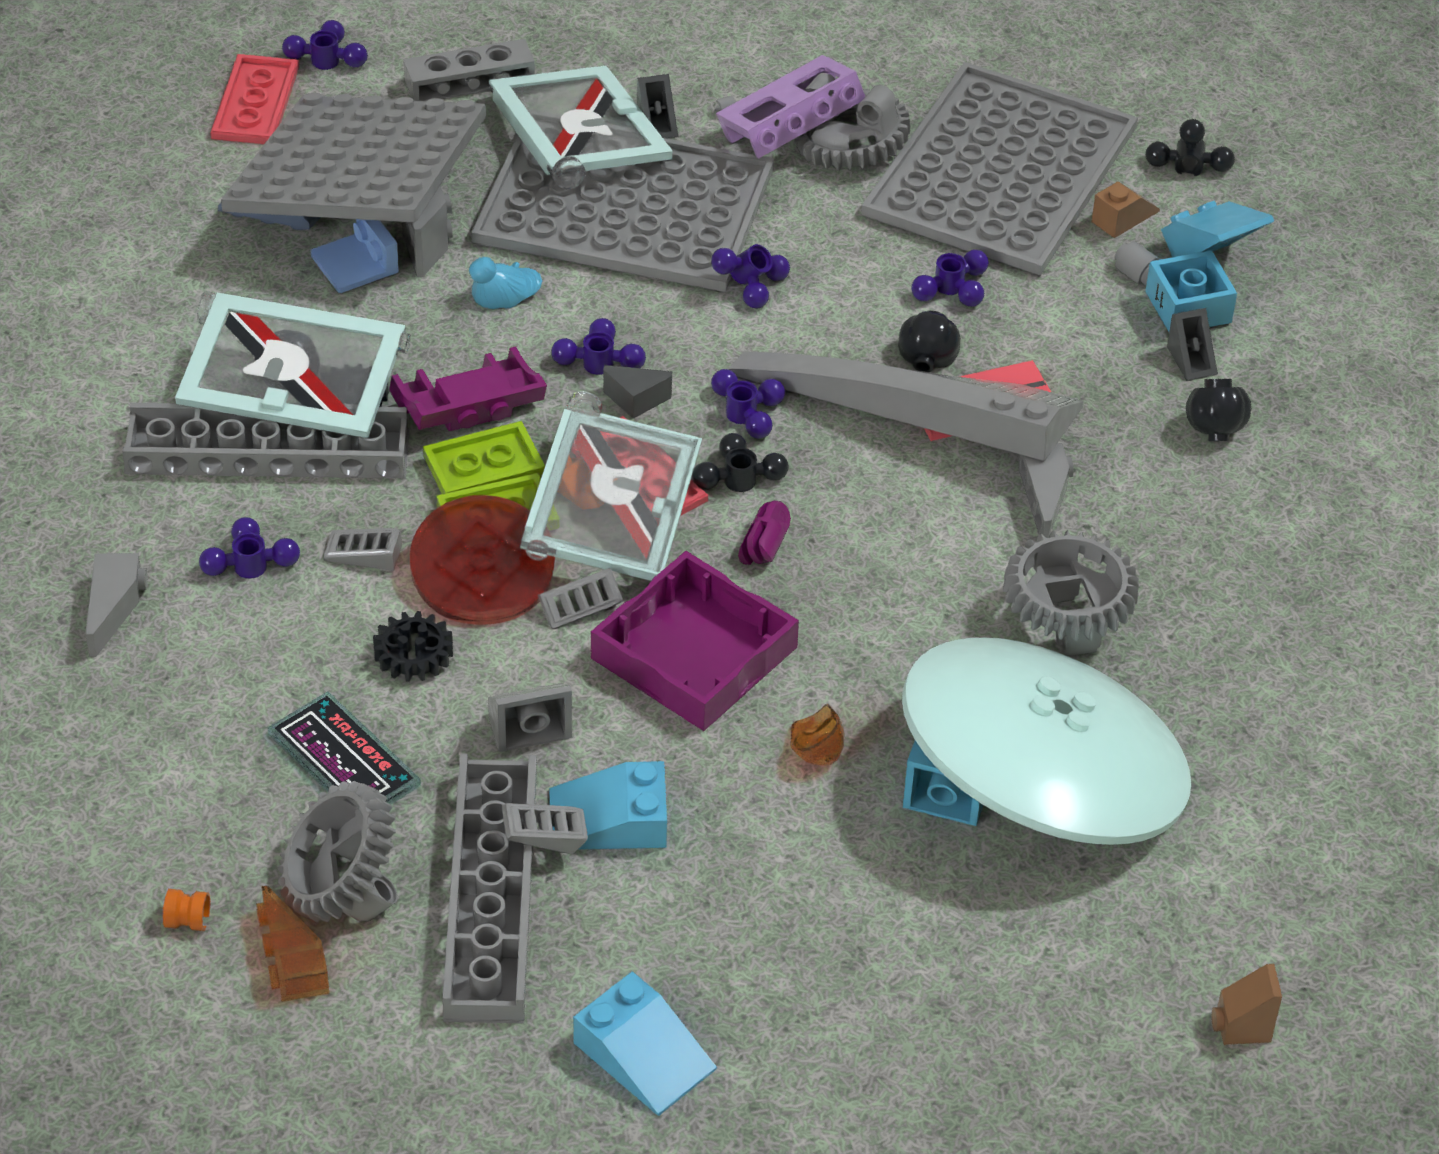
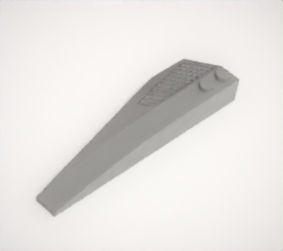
M743 351L729 367V370L740 378L759 383L767 379H776L782 383L785 390L1042 461L1046 460L1084 404L1082 400L1017 383L949 376L869 362L813 355Z

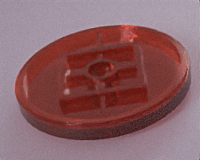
M473 495L447 502L424 519L412 540L410 572L417 592L427 605L438 614L450 620L466 624H496L515 619L539 604L538 595L547 592L552 582L555 557L520 548L530 514L527 508L502 497ZM545 529L543 538L551 540L547 529Z

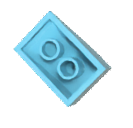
M1214 200L1197 207L1199 213L1190 216L1187 210L1170 217L1172 223L1162 228L1161 231L1171 256L1177 257L1209 250H1218L1275 221L1270 214L1230 201L1217 206Z
M664 761L624 762L549 788L550 805L576 807L584 811L588 838L579 849L666 848L667 807Z
M633 971L573 1017V1043L657 1116L661 1115L717 1069V1066L663 997Z

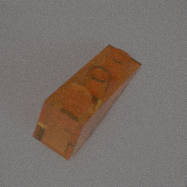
M267 885L261 886L263 902L256 903L259 927L269 925L270 933L262 934L265 958L274 957L275 965L268 966L271 990L279 988L282 1002L329 994L328 971L321 939Z

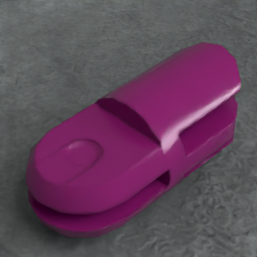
M774 500L764 503L759 508L739 548L738 557L741 563L751 565L754 561L760 565L773 562L790 526V512L783 502Z

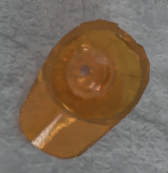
M825 704L815 714L797 720L792 724L790 746L800 758L813 765L821 766L831 765L839 759L844 748L845 733L840 717L829 704Z

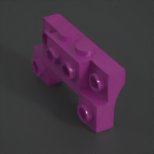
M516 346L509 348L508 357L505 360L496 361L492 353L485 354L483 366L480 369L437 378L435 388L423 369L417 370L415 381L403 383L398 374L392 375L389 391L398 407L407 408V414L410 413L419 430L445 424L449 432L511 417L513 407L544 400L547 389L542 376L527 365Z

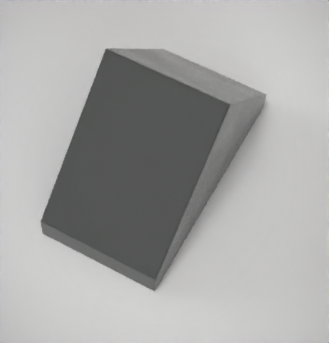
M669 74L637 78V106L662 138L678 137Z
M1206 308L1172 314L1167 348L1186 381L1217 375L1218 371Z
M604 365L603 392L634 419L671 399L673 371Z

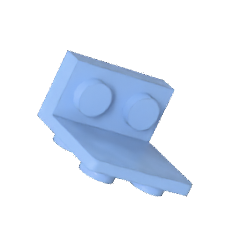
M356 219V222L353 224L355 234L310 250L312 259L338 293H343L399 273L397 242L380 220Z

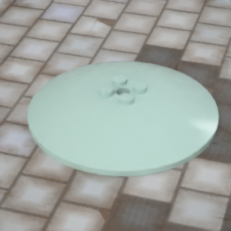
M987 637L958 639L940 644L921 655L912 666L905 680L902 692L904 716L915 741L924 754L940 772L966 794L1018 824L1045 834L1076 842L1106 845L1129 844L1144 841L1165 832L1176 823L1186 807L1191 791V775L1187 759L1172 732L1153 710L1132 692L1107 675L1074 658L1021 641Z

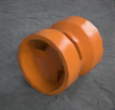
M168 889L163 907L164 927L178 929L181 925H186L191 930L205 931L206 926H203V917H209L210 893L196 891L189 896V894H185L182 890Z

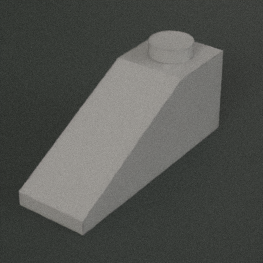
M1062 443L1055 445L1045 461L1020 455L1018 470L1038 534H1042L1046 538H1050L1067 490L1068 477H1073L1074 473L1071 456L1066 457Z
M101 553L94 555L86 626L89 657H97L139 603L140 590H147V568L140 567L139 553Z

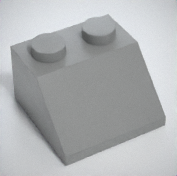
M439 186L416 222H402V235L417 277H423L448 250V239L453 238L450 219H447V214L452 213L451 200L448 193L443 194L441 186Z
M558 683L488 697L489 722L498 751L503 752L572 738L571 686Z

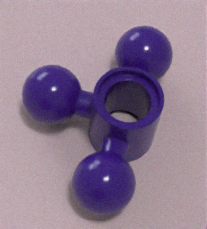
M336 20L324 22L320 31L311 35L310 44L306 43L298 35L288 36L282 44V51L287 58L298 60L305 54L311 55L312 65L322 70L336 67L339 64V59H344L345 63L350 67L358 68L364 65L368 58L366 48L360 43H350L345 48H339L338 43L343 40L345 30L343 25Z
M759 244L749 247L737 256L731 249L720 248L711 257L712 268L717 273L723 275L730 273L736 282L743 285L748 284L743 291V300L747 306L754 309L763 307L769 300V291L764 284L759 282V277L766 274L773 281H781L790 272L789 261L784 256H771L770 252Z
M976 249L967 252L964 257L955 253L942 254L936 261L935 277L920 275L914 279L911 285L913 296L920 301H929L939 291L946 295L958 294L960 302L965 306L974 307L979 305L984 298V288L977 281H965V274L968 273L972 276L983 274L989 265L987 255L983 251Z
M599 318L591 323L589 334L583 340V347H577L571 339L562 338L557 340L551 349L552 358L556 363L569 365L576 359H583L585 370L596 375H602L604 365L614 366V362H620L623 367L641 368L646 361V354L644 349L637 344H627L621 350H614L613 339L616 329L614 324L606 318Z
M721 369L715 372L711 379V387L716 394L726 396L727 418L733 423L745 424L747 433L753 438L761 439L768 436L773 427L772 420L767 413L757 411V404L763 403L767 406L780 404L785 396V389L782 383L776 379H767L760 384L757 390V387L751 382L738 381L736 374L731 370Z
M242 517L236 520L231 528V534L234 539L232 542L233 553L225 554L223 550L217 547L207 548L199 557V566L205 574L217 576L222 574L227 566L234 565L235 572L240 577L251 579L261 576L266 571V561L274 560L276 564L283 567L294 565L300 557V548L294 540L282 538L276 541L272 548L265 549V542L260 536L258 523L252 518Z

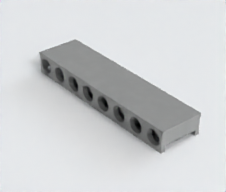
M130 403L129 426L126 444L122 451L124 474L406 479L410 431L407 422V408L379 407L369 437L363 438L178 405L176 403ZM345 406L353 415L356 414L358 406Z
M460 753L442 997L443 1022L524 1023L533 846L506 839L502 806L505 803L536 805L537 755H529V761L468 760V754ZM521 819L522 829H526L525 821Z

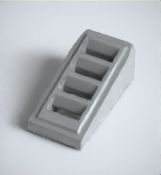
M401 529L332 530L323 557L324 561L394 571L402 547ZM339 542H345L343 551H336ZM353 544H359L357 550H351ZM366 546H372L371 549L365 550Z
M610 568L538 595L548 624L552 629L623 602ZM597 580L600 584L605 601H603L602 596L600 594L599 588L596 583ZM584 585L587 586L594 604L592 606L588 605L582 586ZM571 590L579 608V611L576 612L568 595V591ZM559 595L566 616L560 617L553 597Z
M505 803L502 806L506 839L509 841L572 855L587 841L588 835L584 811L581 808ZM521 819L525 821L526 829H522Z

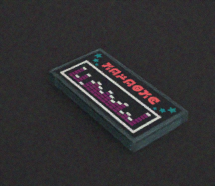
M328 691L267 727L268 735L327 793L332 785L339 787V784L343 781L348 783L356 781L380 791L382 795L387 797L386 802L392 805L421 786L420 778Z

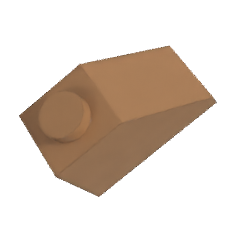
M1118 181L1095 194L1091 222L1113 238H1116L1160 212V209Z
M1266 964L1221 990L1218 1006L1212 1008L1211 1019L1213 1030L1221 1031L1224 1045L1272 1041L1282 1000L1275 964Z

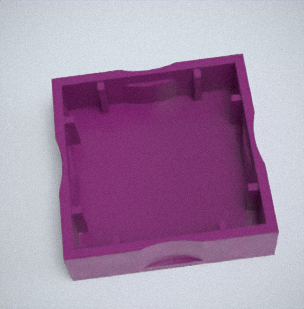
M684 551L657 574L640 594L623 603L591 631V659L702 731H705L797 648L799 620L759 595L740 588L722 572L688 551Z

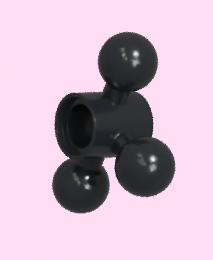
M1188 119L1182 123L1179 130L1181 139L1177 143L1176 150L1170 149L1164 142L1156 141L1147 147L1145 153L1148 163L1155 167H1161L1169 161H1175V170L1181 175L1182 173L1194 174V176L1200 175L1203 171L1204 163L1210 164L1213 169L1219 172L1228 171L1235 163V155L1228 147L1220 146L1211 153L1205 152L1206 145L1202 140L1205 135V127L1197 119Z
M730 433L725 435L719 444L720 453L725 458V467L718 468L711 462H702L694 468L692 479L703 490L712 489L719 483V480H724L725 485L730 490L746 492L755 486L756 475L763 474L767 479L773 481L784 478L788 472L789 464L787 459L780 453H770L763 458L762 462L757 463L756 454L747 449L745 439L739 434Z

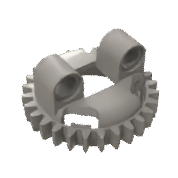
M820 73L804 91L813 92L836 78L828 73ZM877 85L871 90L863 89L865 97L860 103L798 136L794 141L800 155L805 156L807 161L813 160L816 166L823 163L825 169L835 166L837 171L841 167H848L851 171L852 167L860 166L862 169L866 164L875 166L876 161L886 162L887 155L895 156L897 150L904 148V143L908 141V135L910 134L909 112L905 109V104H899V99L895 98L892 90L886 86ZM833 90L829 91V96L833 94ZM856 114L857 126L832 121V119ZM867 136H875L876 144L874 145L869 144L849 150V143L853 140Z
M1067 530L1064 536H1058L1055 531H1052L1050 538L1039 534L1036 542L1027 539L1025 547H1017L1015 555L1010 556L1004 574L1003 592H1006V603H1012V613L1021 612V622L1029 620L1032 622V630L1043 626L1045 627V636L1051 634L1052 631H1056L1057 645L1061 644L1064 655L1071 657L1095 653L1101 645V638L1106 636L1107 627L1117 631L1119 622L1126 624L1128 615H1133L1139 595V578L1136 577V567L1130 566V557H1121V548L1118 547L1111 550L1109 540L1099 543L1097 542V535L1089 539L1084 537L1083 532L1079 536H1071ZM1079 553L1084 554V558L1095 561L1098 564L1102 562L1107 564L1106 572L1098 573L1079 564ZM1034 567L1036 573L1026 584L1024 576ZM1080 583H1082L1092 605L1089 608L1066 611L1055 608L1053 603L1074 600L1075 596L1079 595Z
M343 781L339 784V787L335 785L330 786L328 793L320 792L317 802H308L309 810L306 813H299L301 819L297 826H291L294 830L291 837L284 839L287 844L286 851L280 853L284 862L278 866V871L282 874L278 879V884L282 886L280 894L285 898V904L290 906L297 914L315 922H319L320 919L329 922L331 916L339 919L342 912L357 921L368 922L397 902L398 894L396 888L378 870L380 864L389 862V859L385 856L390 853V849L394 846L391 843V836L396 833V829L390 827L391 823L395 820V816L389 813L392 805L386 802V796L369 785L367 786L356 781L350 783ZM321 829L326 832V839L319 851L318 857L311 863L305 860V855L309 853L311 845L317 836L316 832ZM336 854L352 861L340 879L338 876Z

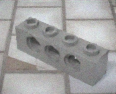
M525 38L403 59L404 82L413 101H427L434 98L447 99L493 91L489 80L535 74V61Z

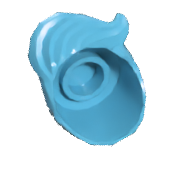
M482 257L476 259L469 268V274L474 280L472 296L477 304L488 309L512 308L522 300L534 295L541 288L542 284L541 275L536 270L519 268L518 262L509 266L503 263H494L489 257Z

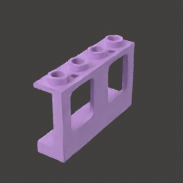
M821 55L717 112L716 115L729 142L734 143L743 137L748 138L756 158L759 159L860 103L864 99L865 94L855 70ZM820 73H828L836 78L835 76L839 77L813 92L804 91ZM833 90V94L829 96V91ZM779 120L778 125L775 126L774 122Z

